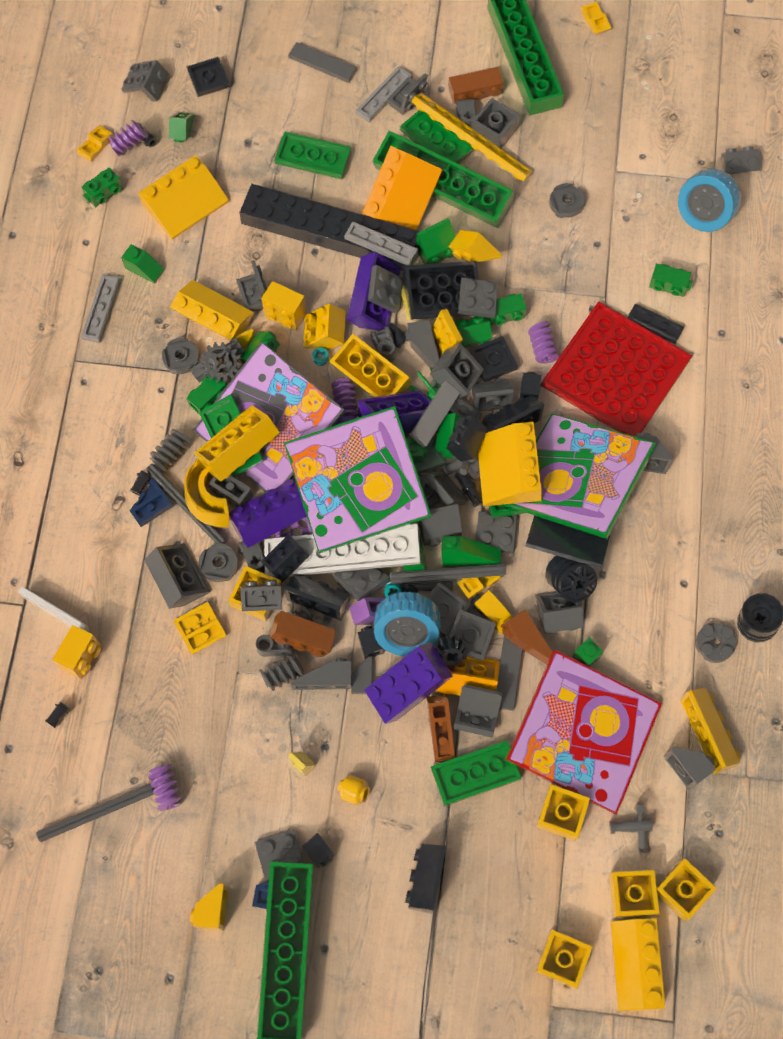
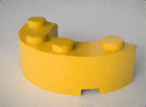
M197 458L185 474L184 491L186 505L190 512L201 522L215 527H229L227 500L216 498L206 491L207 485L214 476Z

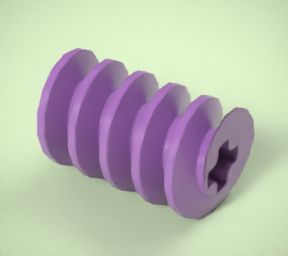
M131 120L132 127L126 124L127 130L121 127V134L116 131L114 132L116 138L111 135L109 136L111 147L118 156H121V152L126 153L127 149L132 148V145L136 146L138 141L142 142L143 137H148V133L141 123Z
M547 321L539 322L528 330L536 356L535 359L538 363L543 364L554 362L559 358V355L555 354L557 352V348L554 347L556 343L552 341L554 336L551 335L552 329L548 328L550 323Z
M349 378L333 381L331 384L333 400L346 410L342 416L357 417L358 411L355 410L358 409V405L354 404L357 402V398L354 397L356 395V391H354L355 385L351 383Z
M172 765L158 766L149 771L148 778L153 780L150 784L151 787L156 788L153 790V794L158 796L155 802L160 804L157 807L159 811L170 810L181 805L177 801L182 796H175V793L180 789L172 787L177 783V780H170L175 773L168 772L173 767Z

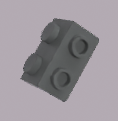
M754 146L743 147V151H737V148L726 149V153H721V157H724V172L728 174L761 170L760 149H754Z

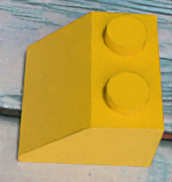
M460 230L448 246L453 251L452 254L460 260L466 259L467 261L481 262L502 257L485 237L478 232Z
M219 883L195 904V909H191L190 922H193L194 927L207 930H224L228 887Z

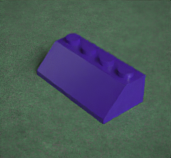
M375 251L360 258L347 320L359 328L379 331L389 325L391 311L368 301L372 267L378 265L399 276L401 268Z
M418 390L360 399L358 404L362 417L395 406L404 434H410L431 400Z

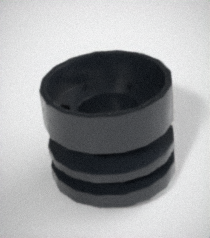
M554 556L551 559L545 574L548 584L567 601L574 603L587 599L597 586L598 577L596 571L590 565L560 556Z
M757 593L750 596L744 602L737 618V627L741 635L755 643L771 640L782 625L783 606L774 596L766 593Z

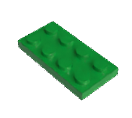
M418 110L400 125V131L414 143L457 164L473 152L471 144L458 138L457 134L444 128L443 124L439 121L431 119L430 115L425 111Z
M284 131L274 161L278 165L342 179L351 153V147Z
M230 394L202 410L199 414L212 438L242 414L234 396ZM259 451L257 454L252 455L246 460L244 465L235 469L231 476L235 478L264 462L265 460L261 452Z
M507 740L431 766V771L444 807L522 779L517 765L505 760L510 750Z

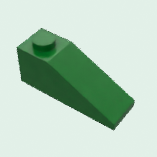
M442 536V566L501 564V549L462 536Z

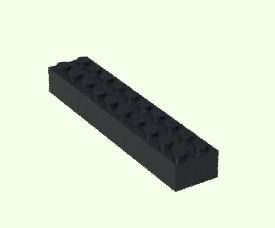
M252 183L239 212L241 224L358 258L375 251L345 239V234L352 222H356L415 248L417 233L420 232ZM382 255L384 258H386L387 260L401 268L400 270L404 271V267L408 266Z

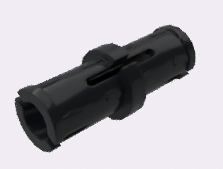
M457 472L455 478L462 486L463 493L467 494L474 507L479 506L476 499L481 505L483 500L476 489V484L470 480L467 474L462 475V478L459 472Z

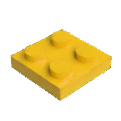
M441 310L431 330L433 338L439 347V352L443 354L446 349L461 343L463 339L448 310Z

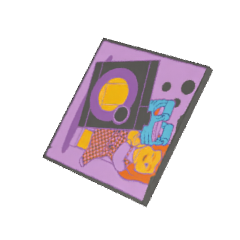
M263 342L259 344L214 402L216 403L231 394L234 396L242 413L253 405L268 415L280 432L273 441L260 449L265 461L243 473L265 493L270 489L281 486L287 480H292L294 477L284 442L332 427L346 411ZM201 419L193 431L207 442L211 437Z

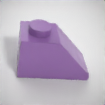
M363 598L349 606L354 625L373 624L376 609L385 598Z

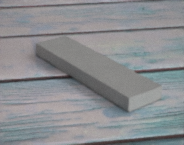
M398 66L356 110V114L370 123L388 104L387 99L409 76L412 79V74Z
M356 222L351 223L345 234L346 240L408 266L411 265L418 252V249Z
M102 274L81 335L82 340L100 343L121 281L119 277Z
M445 381L409 436L423 448L427 446L460 392Z

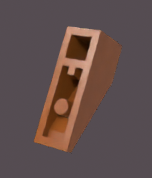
M526 610L500 625L504 636L513 644L544 664H548L552 650Z
M446 694L428 696L426 700L435 762L454 759L448 698Z

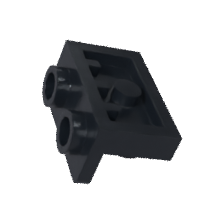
M288 534L261 563L282 583L309 557V554Z

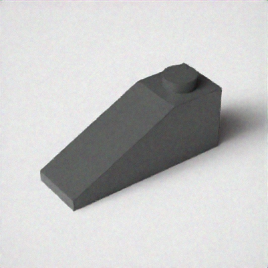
M429 319L407 323V330L404 331L406 341H410L411 348L429 368H434L439 361Z
M345 658L335 659V661H331L291 681L292 690L351 689V661H347Z

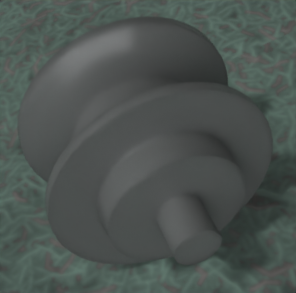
M302 605V611L298 612L295 610V616L314 622L312 613L315 610L313 608L310 610Z

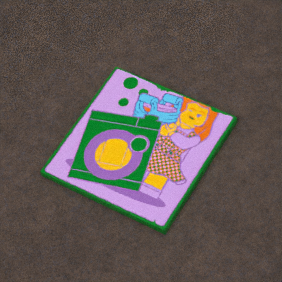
M395 406L284 442L319 554L431 518Z
M551 413L536 439L541 482V501L503 505L607 539L653 454L656 443Z

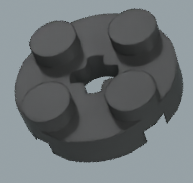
M569 183L556 186L549 198L550 208L558 218H569L580 214L585 202L583 191L579 187H572V184ZM564 198L571 200L570 203H565Z
M176 338L169 341L165 350L163 349L162 360L165 367L172 374H185L198 364L199 351L196 344L188 341V339ZM178 353L185 355L183 359L176 358L179 356Z
M216 543L202 551L199 558V566L203 576L213 582L229 581L238 569V559L230 546ZM222 559L224 564L216 567V564H213L214 561Z
M710 623L703 626L697 634L695 646L698 653L700 652L706 661L721 663L730 658L734 653L736 638L730 627L720 623ZM714 638L718 639L721 643L717 648L711 643Z

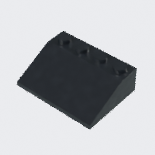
M477 261L405 266L403 281L410 319L437 318L440 311L445 309L448 310L451 317L465 316L464 314H458L461 278L479 280Z
M534 515L525 547L602 569L610 535L606 539Z

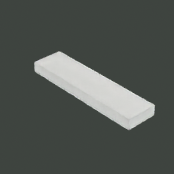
M24 586L19 589L18 593L24 599L68 626L74 625L87 632L90 631L86 624Z

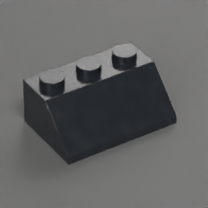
M532 395L521 397L516 403L502 407L499 412L486 415L482 420V424L487 428L486 433L514 423L534 422L535 424L541 421L544 403Z
M295 574L284 589L288 601L300 606L303 605L309 609L313 608L316 612L339 621L342 620L350 602V596L347 594V591L341 588L333 589L323 581H312L307 575L299 576Z
M421 844L420 849L416 848L414 861H417L416 870H411L409 882H413L412 891L407 890L405 903L409 904L408 909L433 914L446 846Z

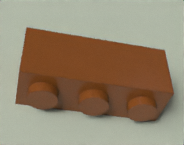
M499 67L449 77L448 83L453 104H456L457 100L472 98L480 100L486 97L498 96L503 94L504 87Z
M280 611L274 618L269 638L274 639L279 644H289L296 650L311 652L313 656L324 657L331 652L336 630Z

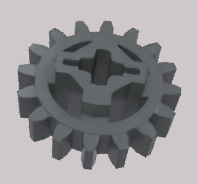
M214 342L213 348L208 345L207 351L203 350L202 355L204 357L200 358V362L204 364L200 366V369L206 370L203 375L209 374L210 381L216 378V383H219L220 379H223V382L226 383L227 377L232 380L234 378L232 373L237 374L238 369L236 368L241 366V363L237 362L240 360V356H235L236 349L230 350L231 344L225 347L224 342L220 346ZM216 351H223L222 353L218 354L214 353ZM228 355L231 357L232 363L229 362ZM224 357L223 364L217 369L218 361ZM208 361H209V363L212 364V368H213L212 370L210 369V367H209V365H208ZM222 371L228 372V373H225V374H218L219 372H222Z

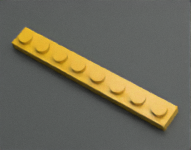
M420 93L414 96L412 103L416 105L417 109L425 111L430 115L431 119L439 121L443 124L444 128L456 133L458 138L470 143L475 150L481 151L489 160H494L502 169L511 172L516 179L525 181L531 176L533 172L531 169L425 94Z

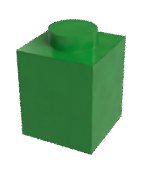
M589 637L575 650L573 657L578 662L591 667L601 658L603 651Z

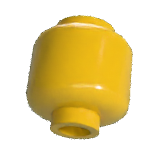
M349 775L344 780L342 779L338 785L341 799L351 804L359 805L365 802L369 796L370 788L366 780Z

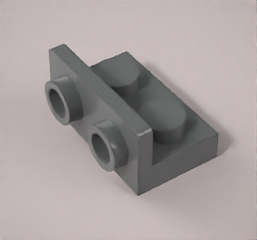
M267 580L265 584H257V581H246L240 588L242 611L282 610V583H277V580Z

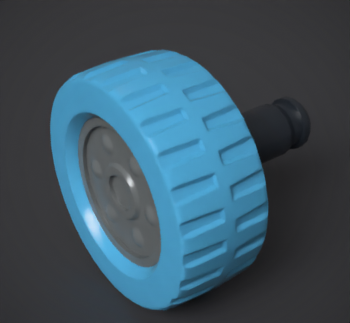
M714 168L701 170L691 176L683 184L678 195V208L682 218L688 225L698 231L714 232L723 228L731 222L740 209L741 192L738 184L728 173Z
M405 585L402 588V592L386 597L378 605L374 618V636L378 644L386 651L399 656H407L419 645L432 643L435 646V642L439 639L441 628L439 609L429 598L418 594L417 588L414 585Z

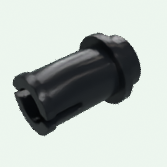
M147 131L148 137H143L144 145L146 147H153L157 142L156 137Z
M142 470L136 474L138 477L130 489L132 493L138 496L144 490L147 482L151 480V475Z
M62 702L55 704V709L45 720L54 728H56L64 715L69 713L68 710L70 708Z

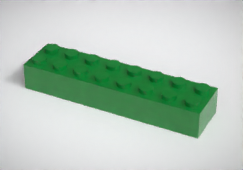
M488 0L487 9L529 116L561 108L564 94L526 0Z
M390 130L388 131L372 160L376 169L381 170L390 146L443 170L432 194L433 197L498 228L514 199L513 190Z
M270 862L257 1039H302L313 864Z

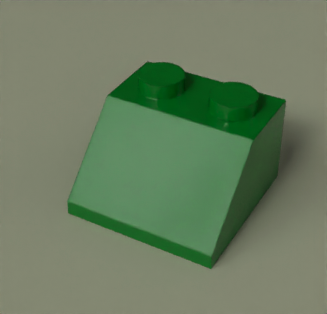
M449 218L417 233V254L424 265L439 264L446 258L454 257L453 251L448 247L456 237Z

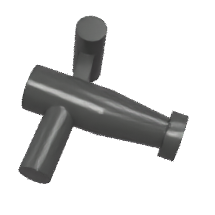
M478 451L472 460L461 462L456 459L450 464L443 465L444 473L450 475L453 471L460 469V474L466 475L470 464L479 460Z
M635 805L634 809L637 812V819L617 823L609 821L611 834H615V832H638L639 849L648 848L646 831H653L651 818L642 819V813L645 811L643 805Z

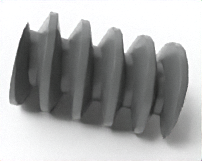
M175 429L170 431L171 435L167 434L165 436L166 441L162 440L160 442L161 446L157 445L155 447L156 452L152 451L150 453L152 462L164 471H167L165 464L172 465L169 460L170 458L177 459L175 453L182 454L179 448L186 449L187 447L184 443H190L182 433Z
M296 653V659L288 656V663L281 659V666L274 662V669L266 666V673L259 669L266 686L272 691L275 690V684L280 688L282 687V680L289 684V677L295 680L297 679V673L300 676L304 675V670Z

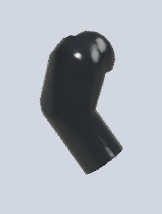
M390 323L388 327L394 335V345L400 348L406 341L405 333L394 323Z

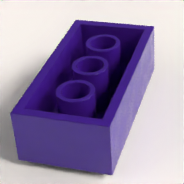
M295 478L285 481L275 489L268 490L258 498L251 499L249 503L241 507L234 508L229 513V518L235 531L247 548L307 517Z
M427 643L416 647L364 691L383 722L387 724L399 720L450 680L453 675L433 644Z

